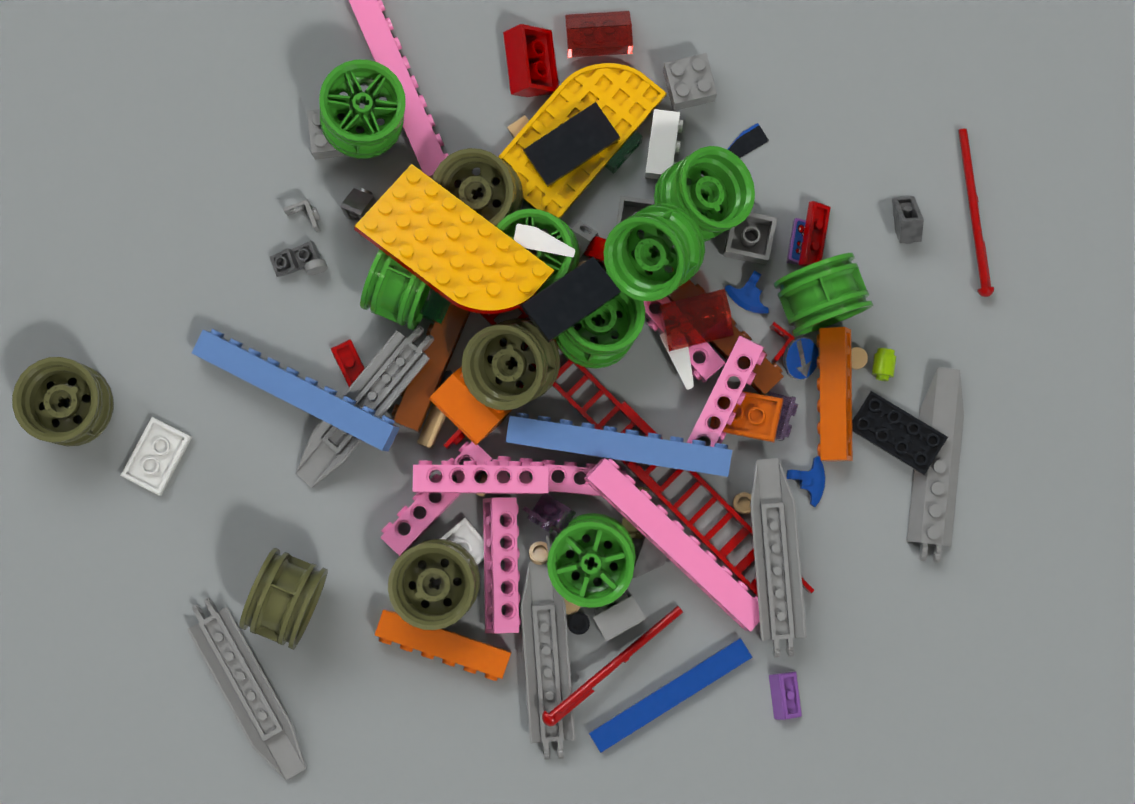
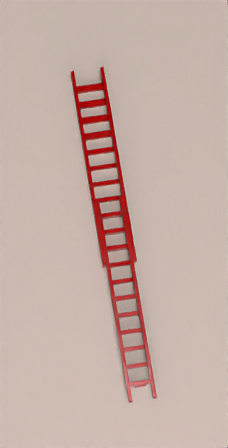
M519 307L518 309L522 314L518 318L529 319L523 309ZM481 313L479 314L490 325H495L497 323L494 321V319L500 313L490 315ZM568 360L559 369L557 379L572 364L584 374L567 393L556 382L552 386L590 424H595V429L603 430L602 427L620 410L631 421L620 433H626V429L632 430L636 426L646 437H648V433L657 434L625 401L621 404L585 367ZM531 363L530 365L536 370V364ZM589 379L599 391L581 408L571 396ZM605 395L615 407L597 424L586 411L600 397ZM620 460L758 597L756 577L749 582L741 574L755 560L754 548L735 567L725 558L748 534L753 537L752 527L696 472L687 471L696 482L672 505L661 493L684 470L677 469L659 486L649 476L657 466L650 465L644 471L635 462ZM701 485L712 498L688 521L677 509ZM717 501L727 513L703 536L693 524ZM733 517L742 528L718 551L709 540ZM802 578V587L808 593H812L814 589Z

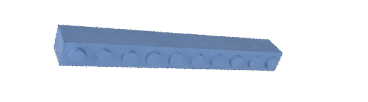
M213 328L211 332L202 330L192 354L381 451H389L400 427L394 425L395 420L385 415L382 418L374 415L376 412L374 409L365 405L361 408L355 405L356 400L348 396L341 398L336 395L338 391L328 386H325L323 389L317 386L318 381L308 376L305 379L299 377L297 370L288 366L284 369L279 366V361L270 357L266 360L260 357L261 352L253 348L246 350L242 348L243 343L233 338L228 341L223 338L224 333Z
M516 412L515 416L509 417L506 436L507 443L725 477L729 475L732 450H729L726 444L715 443L714 447L705 446L706 441L692 440V444L684 443V438L670 436V440L661 439V434L648 433V437L639 436V431L626 429V433H619L615 427L604 426V429L600 430L594 429L595 424L583 422L580 427L574 426L573 421L560 419L559 423L551 422L550 417L538 416L537 420L529 419V414Z

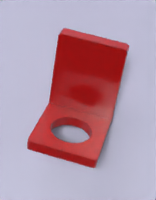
M773 322L769 328L786 340L785 344L771 361L776 363L781 356L783 358L787 356L788 350L791 347L789 345L795 337Z
M458 429L443 446L447 449L453 444L457 446L466 436Z

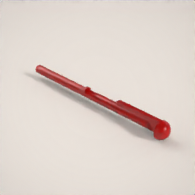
M964 128L958 130L981 284V288L977 289V292L982 297H989L993 294L994 287H991L985 241H983L978 208L979 200L976 194L968 132Z
M679 606L675 607L548 713L545 710L542 714L544 724L547 726L556 725L557 722L594 692L592 688L613 672L622 662L626 663L635 652L683 613L682 609Z

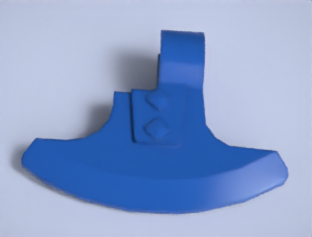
M754 270L745 286L741 289H736L730 285L725 286L729 297L740 307L754 313H769V308L760 302L762 291L756 287L762 275Z
M819 456L813 458L812 468L809 471L787 470L786 478L800 481V489L809 492L810 505L816 507L819 503L825 487V471Z

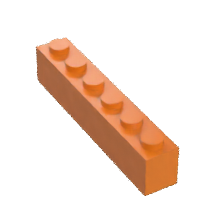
M847 327L819 328V334H817L816 338L817 346L820 347V356L817 357V367L820 369V378L817 379V389L820 391V400L817 401V410L820 413V422L817 424V431L820 435V443L817 448L818 456L821 457V461L826 462L853 461L851 329Z
M383 609L375 632V636L379 637L378 641L391 645L392 642L401 644L400 649L412 652L413 649L422 651L421 656L434 659V656L443 659L442 663L455 667L456 663L463 665V670L476 674L477 671L485 673V678L497 681L498 678L503 679L512 653L446 629L423 630L414 627L404 621L396 612Z

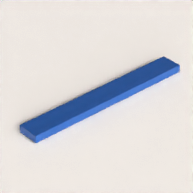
M739 638L589 732V735L601 753L753 657L742 639Z

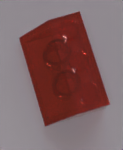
M629 11L565 15L568 58L632 54L633 36Z
M725 289L659 305L658 311L669 352L734 335L731 311Z

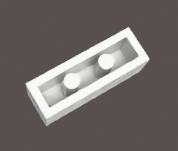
M654 109L645 178L659 179L666 169L677 163L674 162V155L679 154L680 141H677V132L682 133L683 120L679 119L680 112Z

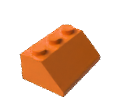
M462 366L429 398L475 445L495 430L512 411V409L496 410L479 402L470 393L464 382Z

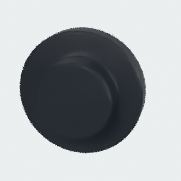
M576 612L568 619V628L576 635L584 634L590 627V620L584 613Z

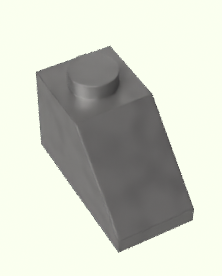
M353 188L340 206L345 216L359 222L376 203L374 196H372L373 193L365 188H360V190Z
M915 197L893 198L894 225L899 243L911 244L913 242H921L924 219Z
M644 537L635 561L632 578H637L663 566L665 561L670 562L667 556L646 537Z

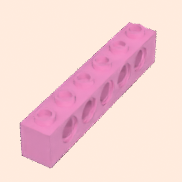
M667 296L655 301H644L645 317L648 319L647 324L654 332L658 330L660 334L669 331L664 327V322L671 320L675 323L676 327L680 326L684 336L690 340L688 348L692 375L697 381L702 380L705 383L726 364ZM658 304L661 307V312L653 314L649 310V306ZM701 353L704 356V362L696 363L693 360V354Z
M739 336L687 443L692 444V440H699L700 437L706 436L711 441L710 447H714L715 443L722 444L727 434L723 430L726 424H732L736 416L733 410L736 404H742L746 395L743 390L746 384L751 385L756 375L753 370L756 364L761 365L766 355L763 352L765 347L743 336ZM741 356H746L750 359L749 368L742 369L739 367L738 360ZM732 376L740 379L741 384L737 389L731 388L728 384V380ZM722 396L730 399L731 404L727 409L721 408L718 404V400ZM716 416L720 419L721 424L719 428H712L709 425L710 417Z
M467 441L458 450L460 454L455 459L451 457L448 460L455 461L454 465H460L464 459L477 461V465H486V461H492V458L478 444L475 445L473 442L469 443ZM456 471L453 474L457 477V483L464 481V472ZM479 471V472L475 475V479L479 476V474H480L482 471ZM436 473L431 478V481L433 483L440 482L442 473L440 475ZM417 493L412 498L414 500L413 504L409 508L404 506L397 514L399 518L393 524L389 522L382 529L383 535L380 538L401 556L461 493H441L442 498L438 503L431 502V493ZM416 508H425L426 515L423 519L415 517L414 512ZM403 523H408L411 527L410 533L403 536L399 532V527Z
M498 456L497 460L492 459V461H499V465L508 466V462H511V457ZM520 458L519 462H522V466H531L533 459ZM542 460L544 466H549V492L601 496L587 482L578 485L574 481L575 474L584 473L587 475L596 464L586 463V467H577L576 462H564V465H555L553 460ZM619 466L618 470L625 475L626 471L621 470V466ZM502 471L498 474L497 480L499 483L505 484L510 480L508 472ZM555 471L564 473L565 478L562 482L556 483L552 480V474ZM523 472L520 475V481L523 484H528L532 481L530 472Z
M420 460L419 465H413L412 492L549 494V466H544V462H531V466H522V462L511 461L508 462V466H501L499 461H486V465H477V461H464L463 465H454L455 461H441V465H432V461ZM434 471L442 473V479L438 483H433L430 479V475ZM456 471L464 472L465 479L463 482L455 483L453 481V474ZM479 471H484L488 477L486 482L477 483L475 475ZM502 471L510 474V480L505 484L499 483L497 480L498 474ZM523 472H530L533 479L530 483L523 484L520 481V475Z
M516 498L483 499L485 633H519L521 625L519 615L521 598L518 592V582L520 580L518 559L520 552L517 547V538L519 536L517 515L519 506ZM501 515H502L503 518H504V524H503V526H502L501 523H500V517H501ZM501 538L505 541L503 548L500 545ZM502 560L505 562L504 570L501 569ZM502 583H504L506 587L504 593L501 590ZM503 605L506 607V613L504 615L501 612Z

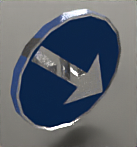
M803 336L797 337L785 349L783 357L784 368L791 378L796 380L808 379L817 369L819 350L812 339Z

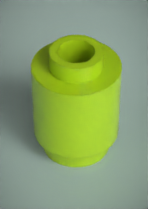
M877 348L872 367V375L876 376V380L889 381V378L894 377L897 357L895 356V350Z

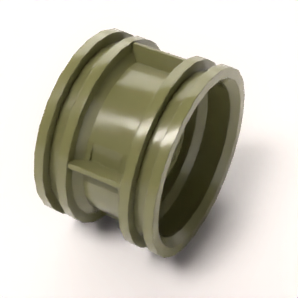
M476 148L458 150L447 156L434 172L432 179L477 213L481 212L483 217L494 226H497L507 215L521 209L523 190L517 173L508 163L491 152ZM474 168H480L479 175H473ZM495 177H498L500 183L494 186L493 181ZM457 180L462 181L460 188L455 187ZM478 191L483 193L484 195L482 198H477V196H475V193ZM496 199L501 201L499 208L493 206V201Z
M523 318L505 320L477 332L469 340L462 357V374L470 393L485 406L496 410L516 409L545 394L554 384L560 369V355L556 342L552 340L548 343L533 322ZM502 338L507 340V345L501 341ZM525 343L529 346L527 351H524ZM489 355L493 356L492 363L488 361ZM513 358H515L514 361L517 362V366H515V363L512 362ZM531 363L536 364V370L530 365ZM496 377L502 380V384L496 382ZM520 381L524 384L523 388H519Z
M48 357L30 365L20 375L12 395V407L15 418L29 435L42 441L67 447L80 446L96 439L108 426L114 409L112 391L105 378L96 370L64 357ZM71 378L77 379V383L72 386ZM54 382V386L48 389V383ZM90 396V402L84 403L83 400ZM66 399H67V400H70V401L68 402V403L70 404V406H69L68 408H67V407H64V406L66 405V403H65ZM41 402H44V410L39 409ZM77 415L82 417L80 424H78ZM59 420L60 425L55 428L53 424Z
M446 539L427 540L406 550L394 563L388 578L389 598L396 613L410 625L423 630L443 629L456 623L472 607L480 590L479 569L473 556L458 543ZM442 559L449 561L448 567L444 568L441 566ZM421 560L426 562L425 569H421L418 566ZM432 577L435 580L438 578L441 580L440 588L432 586L431 583L434 581ZM454 578H460L462 584L460 586L453 584ZM410 581L416 582V589L409 587ZM445 598L452 600L451 606L444 605ZM423 600L429 601L430 605L428 608L422 606L421 602Z
M273 548L265 559L250 590L241 615L239 628L246 630L250 627L251 633L268 638L280 645L288 642V648L294 650L300 642L319 601L328 569L322 568L319 571L316 564L305 562L291 556L287 552L280 555V550Z

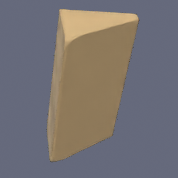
M434 404L417 441L418 444L429 449H433L446 418Z

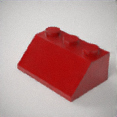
M519 24L504 31L511 95L534 97L553 94L559 87L552 30Z

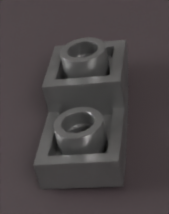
M309 241L293 249L288 248L270 256L276 277L305 269L304 266L307 262L320 259L314 241Z

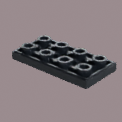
M595 102L525 148L523 152L546 186L549 187L620 140V136Z
M593 256L523 303L521 308L549 343L614 299L621 291Z
M872 391L852 420V432L925 475L948 438Z

